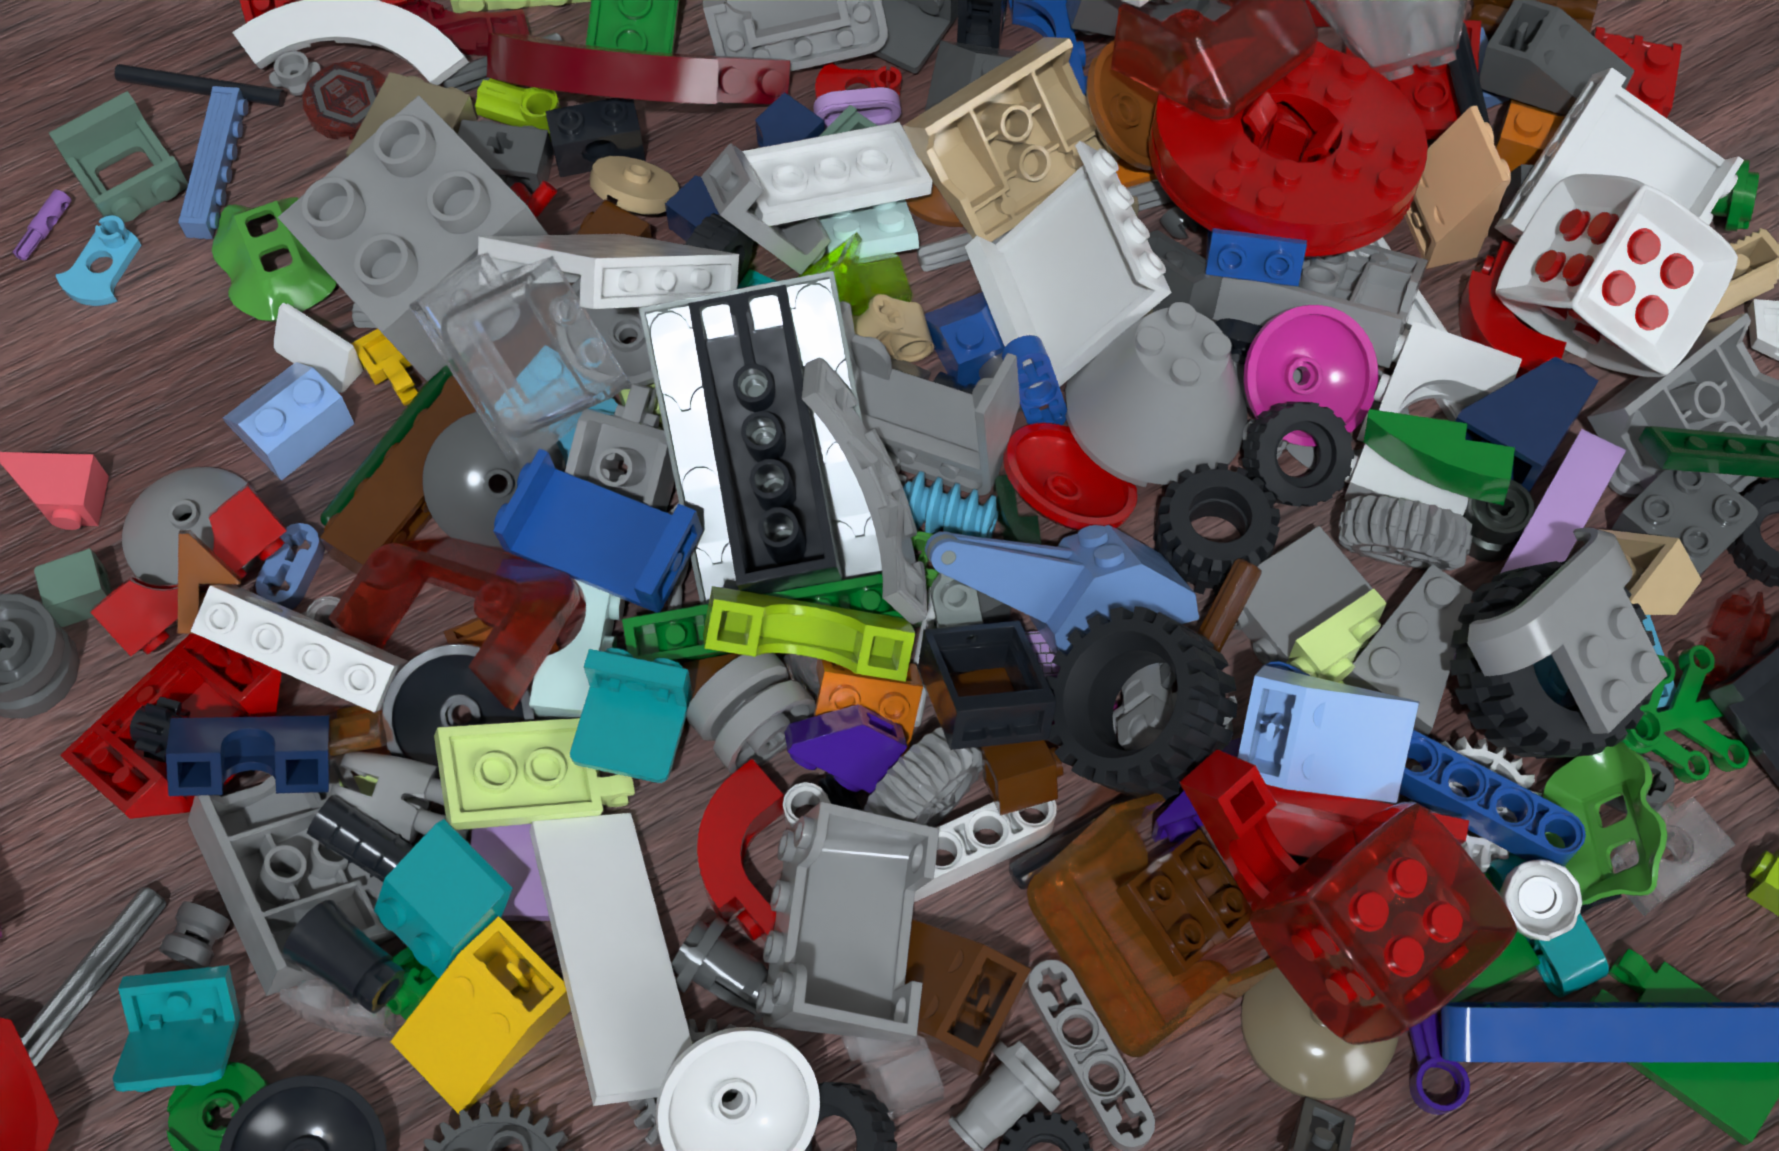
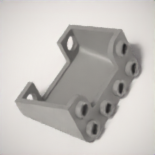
M820 802L807 814L801 816L791 831L785 830L778 846V860L784 861L781 880H777L771 896V910L777 912L774 931L771 930L767 936L763 953L764 961L769 963L767 983L764 982L759 989L756 1002V1012L759 1015H763L765 1027L906 1042L917 1036L922 983L911 981L906 985L904 984L915 891L934 879L939 828Z

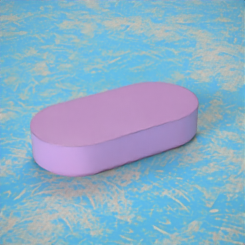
M884 87L829 92L817 98L813 105L814 113L824 120L825 130L849 105L855 107L858 113L877 126L893 123L901 115L899 95L894 90Z

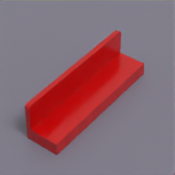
M1267 785L1277 803V806L1266 815L1273 834L1289 855L1332 864L1349 849L1355 846L1361 849L1364 845L1379 837L1384 844L1389 843L1387 848L1360 868H1356L1358 863L1351 868L1385 875L1378 862L1380 855H1387L1389 852H1396L1401 855V847H1409L1413 843H1418L1429 851L1436 863V868L1431 871V878L1427 879L1426 884L1444 888L1452 885L1458 848L1466 841L1469 820L1374 800L1288 790Z

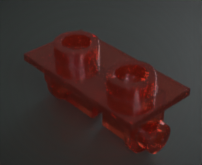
M1757 592L1753 604H1750L1749 600L1744 596L1737 594L1731 595L1729 599L1722 602L1712 625L1711 634L1727 638V640L1722 641L1707 637L1704 646L1712 652L1715 665L1713 670L1706 674L1703 683L1714 684L1716 680L1722 681L1754 656L1752 650L1756 641L1763 642L1770 627L1771 615L1765 613L1762 592ZM1697 660L1695 664L1700 667L1699 660Z

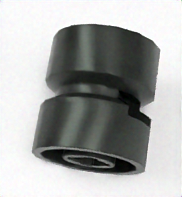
M1511 479L1504 505L1470 498L1463 515L1472 524V544L1469 556L1479 561L1495 562L1505 559L1512 553L1534 514L1532 497L1520 483Z

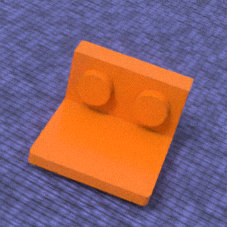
M818 659L816 670L820 688L813 717L859 704L902 726L907 743V748L902 754L904 756L909 751L923 689L916 664L909 663L906 682L856 674L841 665Z

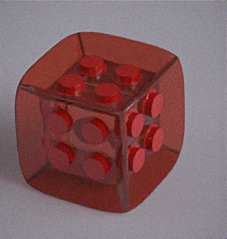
M1402 802L1379 811L1362 820L1353 830L1327 844L1273 889L1259 903L1249 917L1251 926L1261 945L1306 1005L1331 1032L1352 1045H1367L1396 1038L1404 1034L1409 1028L1432 1016L1489 967L1508 947L1518 930L1505 902L1461 844L1432 813L1415 802Z

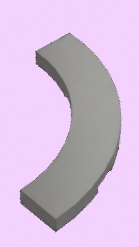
M817 357L805 363L802 400L813 410L835 439L862 490L879 545L883 576V599L908 622L915 624L926 619L927 589L924 564L921 561L916 562L911 537L917 535V530L908 500L893 463L875 428L866 430L859 416L852 408L858 403L853 394L823 359Z

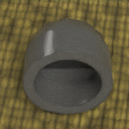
M1177 205L1168 210L1160 219L1167 232L1177 239L1189 238L1185 231L1189 226L1195 232L1199 228V223L1188 216Z

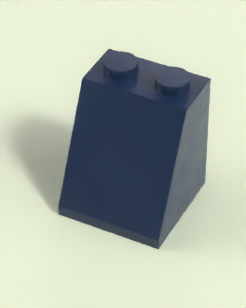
M1554 357L1462 409L1455 422L1467 423L1465 440L1515 447L1511 479L1520 483L1530 493L1575 423L1599 380L1588 375L1582 367Z

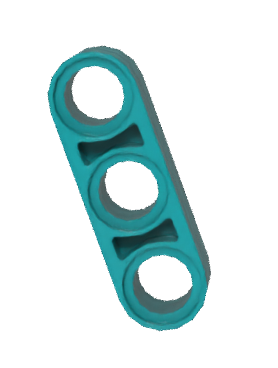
M1510 852L1508 859L1497 858L1492 860L1489 865L1490 867L1484 873H1489L1500 892L1507 874L1516 866L1527 861ZM1580 913L1577 916L1575 926L1570 931L1550 941L1526 937L1541 963L1536 968L1548 989L1558 998L1564 997L1608 976L1609 967L1606 957Z

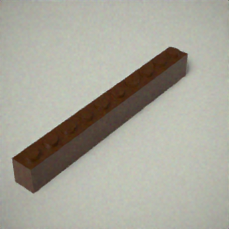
M605 200L595 212H590L584 218L580 230L576 234H626L652 239L650 225L608 200ZM574 282L538 284L519 301L522 308L521 316L512 330L501 338L481 341L477 344L468 363L458 374L452 375L446 381L441 395L430 408L423 409L417 415L413 428L403 440L389 448L381 466L371 477L365 478L358 485L353 499L343 511L336 513L329 519L320 539L331 559L372 585L376 586L432 518L424 498L422 484L424 463L432 444L445 428L459 418L474 412L489 410L546 344L559 351L554 334L555 315L561 299Z

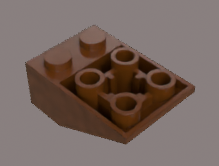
M912 919L904 985L911 981L921 982L922 991L917 1036L911 1040L981 1076L993 1053L991 1049L1000 1040L1028 986L1031 969L982 943Z

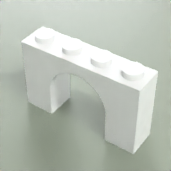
M1414 321L1408 337L1400 334L1392 358V361L1397 363L1393 375L1382 374L1373 398L1381 402L1380 411L1401 413L1411 404L1431 398L1446 399L1468 407L1515 380L1522 359ZM1368 413L1357 440L1362 442L1364 441ZM1366 444L1360 457L1354 455V459L1351 461L1352 471L1350 476H1347L1345 482L1350 483L1344 497L1348 501L1358 496L1366 497L1368 495L1376 497L1384 495L1390 498L1401 497L1411 501L1419 500L1421 503L1436 505L1442 509H1451L1453 513L1463 516L1470 499L1438 488L1410 475L1384 459Z

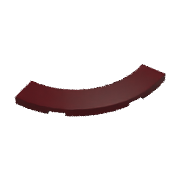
M415 0L398 6L436 27L465 55L487 56L488 33L529 35L523 9L505 12L467 11V13L460 14L444 10L443 5L431 0Z

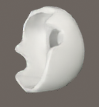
M1545 859L1527 861L1513 868L1507 874L1499 892L1502 914L1513 930L1527 938L1550 941L1570 931L1577 922V916L1582 906L1579 882L1565 866Z

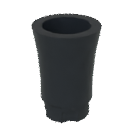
M325 900L307 912L294 927L283 948L284 960L310 972L336 989L352 1003H359L371 1013L381 1011L388 1002L394 999L404 984L403 978L406 971L393 962V957L362 932L333 900Z

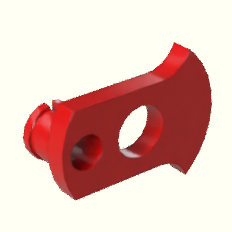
M831 62L821 69L816 78L815 95L817 99L823 94L845 91L850 85L861 83L868 86V88L889 87V89L897 92L900 99L902 76L901 72L893 66L890 67V70H886V66L878 70L843 69Z

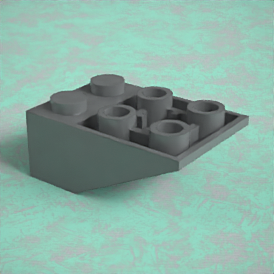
M1514 0L1486 47L1479 80L1483 90L1566 116L1593 74L1612 67L1626 77L1621 86L1626 90L1635 70L1559 7L1536 0Z

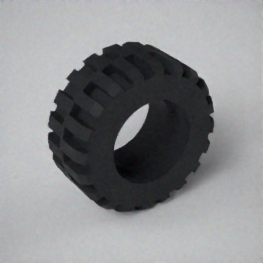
M1553 561L1522 567L1493 576L1491 582L1482 584L1473 592L1471 599L1474 603L1464 604L1457 620L1462 623V627L1460 630L1453 631L1451 647L1456 648V660H1450L1451 675H1457L1460 687L1456 688L1455 691L1460 704L1468 705L1471 711L1466 715L1476 729H1487L1484 735L1488 741L1498 748L1506 747L1511 754L1520 757L1542 759L1590 756L1603 752L1605 747H1614L1625 739L1628 734L1626 729H1635L1644 715L1640 707L1641 705L1649 704L1653 693L1652 690L1610 733L1592 734L1570 689L1568 688L1559 704L1554 702L1541 687L1533 664L1507 674L1484 676L1467 643L1469 625L1476 620L1493 618L1515 608L1567 561ZM1623 587L1628 598H1630L1632 594ZM1638 603L1632 604L1652 646H1655L1652 631H1646L1643 620L1647 618Z

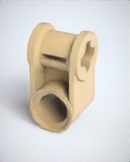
M878 294L870 300L869 308L863 314L852 317L855 334L878 339L885 345L891 358L911 363L924 359L934 350V343L923 308L916 302H906L891 298L885 294Z

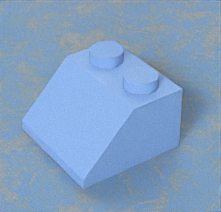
M295 362L223 417L225 423L281 481L354 425V421L342 396L313 367Z

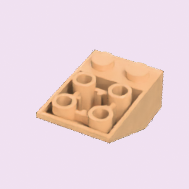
M1477 105L1469 107L1428 148L1423 175L1413 202L1406 215H1404L1421 257L1428 260L1426 269L1477 258L1482 244L1488 236V230L1494 216L1499 210L1505 190L1510 184L1511 174L1508 163L1504 159H1500L1494 145L1492 128L1488 122L1483 121Z

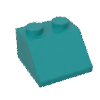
M443 819L437 822L385 877L374 912L378 915L381 923L388 930L393 931L410 948L417 961L427 966L439 979L456 956L498 916L502 917L513 888Z

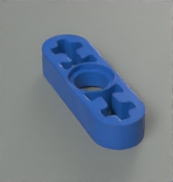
M1034 335L1021 336L1012 340L1003 349L1002 359L1004 360L1007 353L1017 356L1020 407L1027 424L1053 423L1063 425L1067 420V407L1042 340ZM1031 359V364L1023 366L1025 360ZM1043 382L1041 385L1037 387L1028 389L1030 386L1036 383ZM1046 404L1048 406V408L1044 410L1039 409V407L1044 406Z

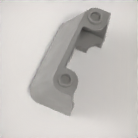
M703 0V10L716 56L790 60V72L871 54L882 48L888 38V28L882 0Z

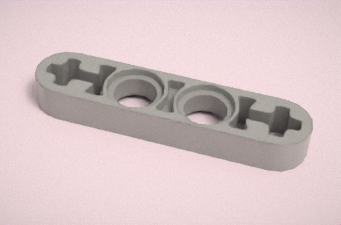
M1059 960L1040 962L1033 968L1028 982V994L1032 1004L1108 1140L1114 1147L1122 1151L1142 1149L1148 1144L1155 1130V1118L1152 1110L1072 970ZM1048 974L1052 980L1061 978L1064 983L1061 985L1059 992L1063 1002L1067 1006L1075 999L1078 1005L1065 1008L1056 1018H1053L1050 1012L1057 1011L1059 1004L1050 991L1044 993L1039 991L1042 987L1043 975ZM1072 1018L1085 1020L1092 1030L1091 1039L1082 1045H1073L1068 1042L1062 1032V1027L1066 1021ZM1099 1064H1106L1112 1067L1118 1076L1117 1087L1108 1092H1100L1094 1089L1088 1079V1073L1091 1068ZM1125 1091L1131 1097L1123 1101L1122 1106L1131 1119L1139 1116L1143 1120L1138 1129L1140 1137L1135 1139L1130 1132L1123 1134L1118 1132L1117 1127L1120 1125L1122 1117L1116 1105L1108 1112L1102 1106L1115 1102Z

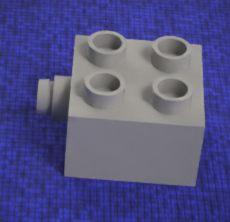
M419 95L394 117L386 120L376 133L325 177L313 183L302 197L278 216L279 220L427 382L448 364V360L462 352L479 336L484 340L491 341L501 338L512 330L521 316L522 308L519 301L538 285H477L478 236L548 235L528 206Z

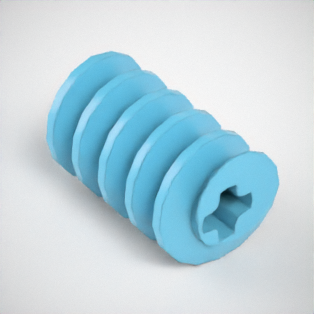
M919 471L912 482L908 481L904 485L903 490L910 506L916 530H919L925 523L926 533L936 534L943 528V531L954 534L992 539L999 512L997 511L996 496L991 495L982 506L979 505L978 490L973 489L965 500L961 499V484L955 483L947 494L943 493V478L937 477L929 488L925 487V472Z

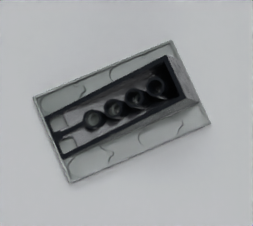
M834 271L639 308L679 504L696 510L703 529L690 555L700 605L709 604L712 586L757 594H768L882 574L881 557L875 528L858 481L835 439L813 410L802 400L805 363L820 357L839 376L858 403L852 408L862 421Z

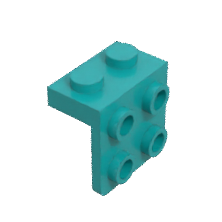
M607 648L604 652L589 649L583 668L590 687L570 750L572 762L577 766L656 783L665 782L670 776L686 719V712L693 694L688 669H684L679 663L665 658H656L653 662L636 659L630 653L617 648Z
M229 965L122 977L118 990L129 1034L112 1078L115 1090L119 1092H147L161 1087L188 1084L202 1086L221 1079L226 1070L241 1018Z

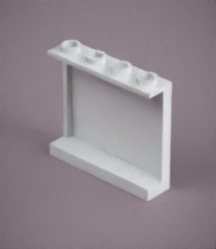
M1611 67L1591 76L1498 221L1495 229L1517 243L1550 191L1562 179L1575 174L1616 175L1638 180L1669 195L1710 225L1713 219V214L1710 212L1718 200L1725 197L1735 186L1738 180V176L1735 173L1744 160L1739 156L1726 160L1622 88L1621 86L1626 77Z
M1081 141L1075 147L1084 165L997 244L976 236L965 246L1004 346L1021 336L1034 335L1039 337L1050 358L1059 387L1095 358L1122 332L1140 320L1172 293L1163 275L1166 272V268L1161 259L1152 251L1147 240L1150 237L1149 231L1143 222L1136 217L1131 206L1134 203V199L1118 178L1116 173L1119 169L1117 162L1106 150L1100 148L1097 151ZM1031 359L1025 360L1023 366L1031 364ZM1043 382L1036 383L1030 386V388L1037 387L1041 385Z
M626 234L478 236L477 285L576 282L581 277L580 307L590 309L645 307L737 289L739 254Z

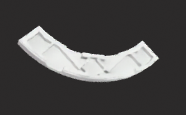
M379 0L297 1L270 10L232 32L260 69L275 61L283 53L311 47V43L335 40L336 43H355L384 48L412 65L434 85L441 84L469 63L452 41L436 27L405 9Z

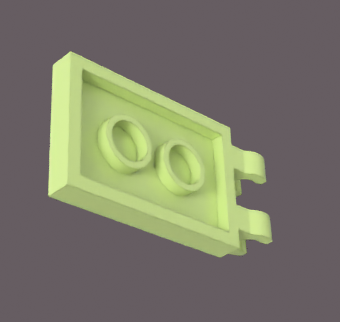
M580 718L439 727L434 735L446 821L455 830L532 824V821L599 816L603 811L602 804L607 807L628 805V796L635 794L633 779L623 775L600 777L599 770L577 766L572 762L570 750Z

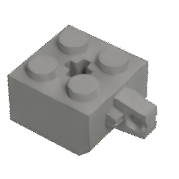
M632 384L625 406L617 405L614 414L585 408L577 422L565 473L667 512L675 480L664 428L658 427L660 416L653 414L657 396L656 389L640 384ZM619 461H624V464L628 466L626 475H624V471L618 469Z

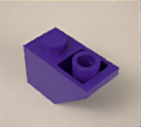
M859 704L790 723L784 732L787 752L797 764L808 770H816L818 767L834 775L835 780L840 785L853 792H859L862 789L872 794L876 790V784L885 777L887 770L891 769L898 762L899 757L902 756L907 748L902 726Z

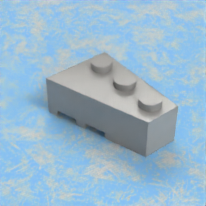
M1432 564L1353 663L1355 668L1344 678L1343 682L1346 685L1420 701L1413 730L1428 737L1433 728L1450 672V660H1453L1456 648L1451 647L1453 631L1461 629L1462 623L1457 621L1464 604L1471 602L1473 591Z

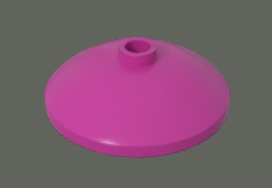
M1323 305L1293 307L1270 319L1260 329L1251 343L1244 366L1245 393L1249 406L1256 418L1261 412L1270 410L1271 406L1278 403L1313 402L1319 403L1320 407L1332 409L1334 411L1333 414L1343 419L1346 423L1345 428L1350 433L1366 417L1373 404V397L1378 385V363L1368 335L1350 316L1340 310ZM1296 368H1299L1303 374L1299 384L1293 379V373ZM1301 430L1292 431L1282 439V441L1299 446H1318L1315 439L1309 433Z

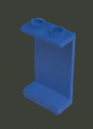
M1215 228L1212 231L1207 229L1205 274L1299 286L1307 240Z
M539 448L533 461L526 463L520 471L517 489L510 502L503 504L498 510L493 531L506 552L659 613L666 603L703 529L697 512L694 509L678 503L673 515L557 470L549 453Z

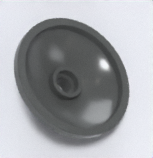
M483 410L468 414L454 421L436 438L424 463L422 477L423 493L433 519L449 537L468 548L491 553L506 552L493 531L497 512L503 504L510 502L517 489L520 471L526 463L533 461L539 448L549 453L557 470L565 472V461L554 439L533 420L511 411ZM495 474H501L506 478V487L501 492H493L489 488V479Z

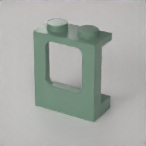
M128 91L49 132L64 161L103 218L113 215L121 218L124 223L132 221L141 213L163 201L174 198L188 187V183L173 155L170 157L144 120L136 102ZM135 152L146 154L153 164L152 167L108 191L105 189L98 178L101 170Z

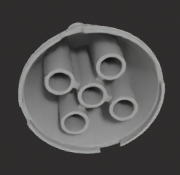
M1175 302L1169 308L1157 310L1138 320L1067 380L1065 387L1066 419L1071 433L1079 446L1105 471L1121 480L1142 487H1146L1147 483L1170 485L1172 481L1178 483L1181 473L1189 469L1193 474H1196L1198 465L1208 463L1210 470L1217 469L1218 463L1228 464L1229 466L1243 443L1242 432L1245 424L1248 423L1245 398L1230 353L1232 346L1230 339L1222 333L1213 321L1196 312L1190 304L1184 302Z

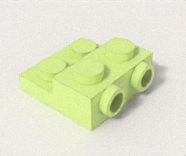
M1372 589L1297 639L1287 664L1312 677L1345 684L1343 682L1344 678L1355 668L1352 662L1359 657L1370 643V637L1381 627L1378 621L1387 603L1375 589Z

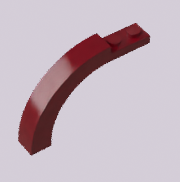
M488 33L487 77L508 83L586 95L697 104H717V102L772 104L784 92L788 94L790 60L636 51L568 43L526 34Z

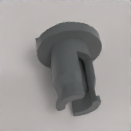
M719 916L714 919L710 926L699 920L671 963L673 972L679 975L676 979L678 990L685 993L691 983L695 982L731 1006L747 1010L755 1016L753 1020L759 1023L763 1015H759L756 1012L757 996L761 985L764 982L767 983L768 970L758 959L721 937L729 922Z

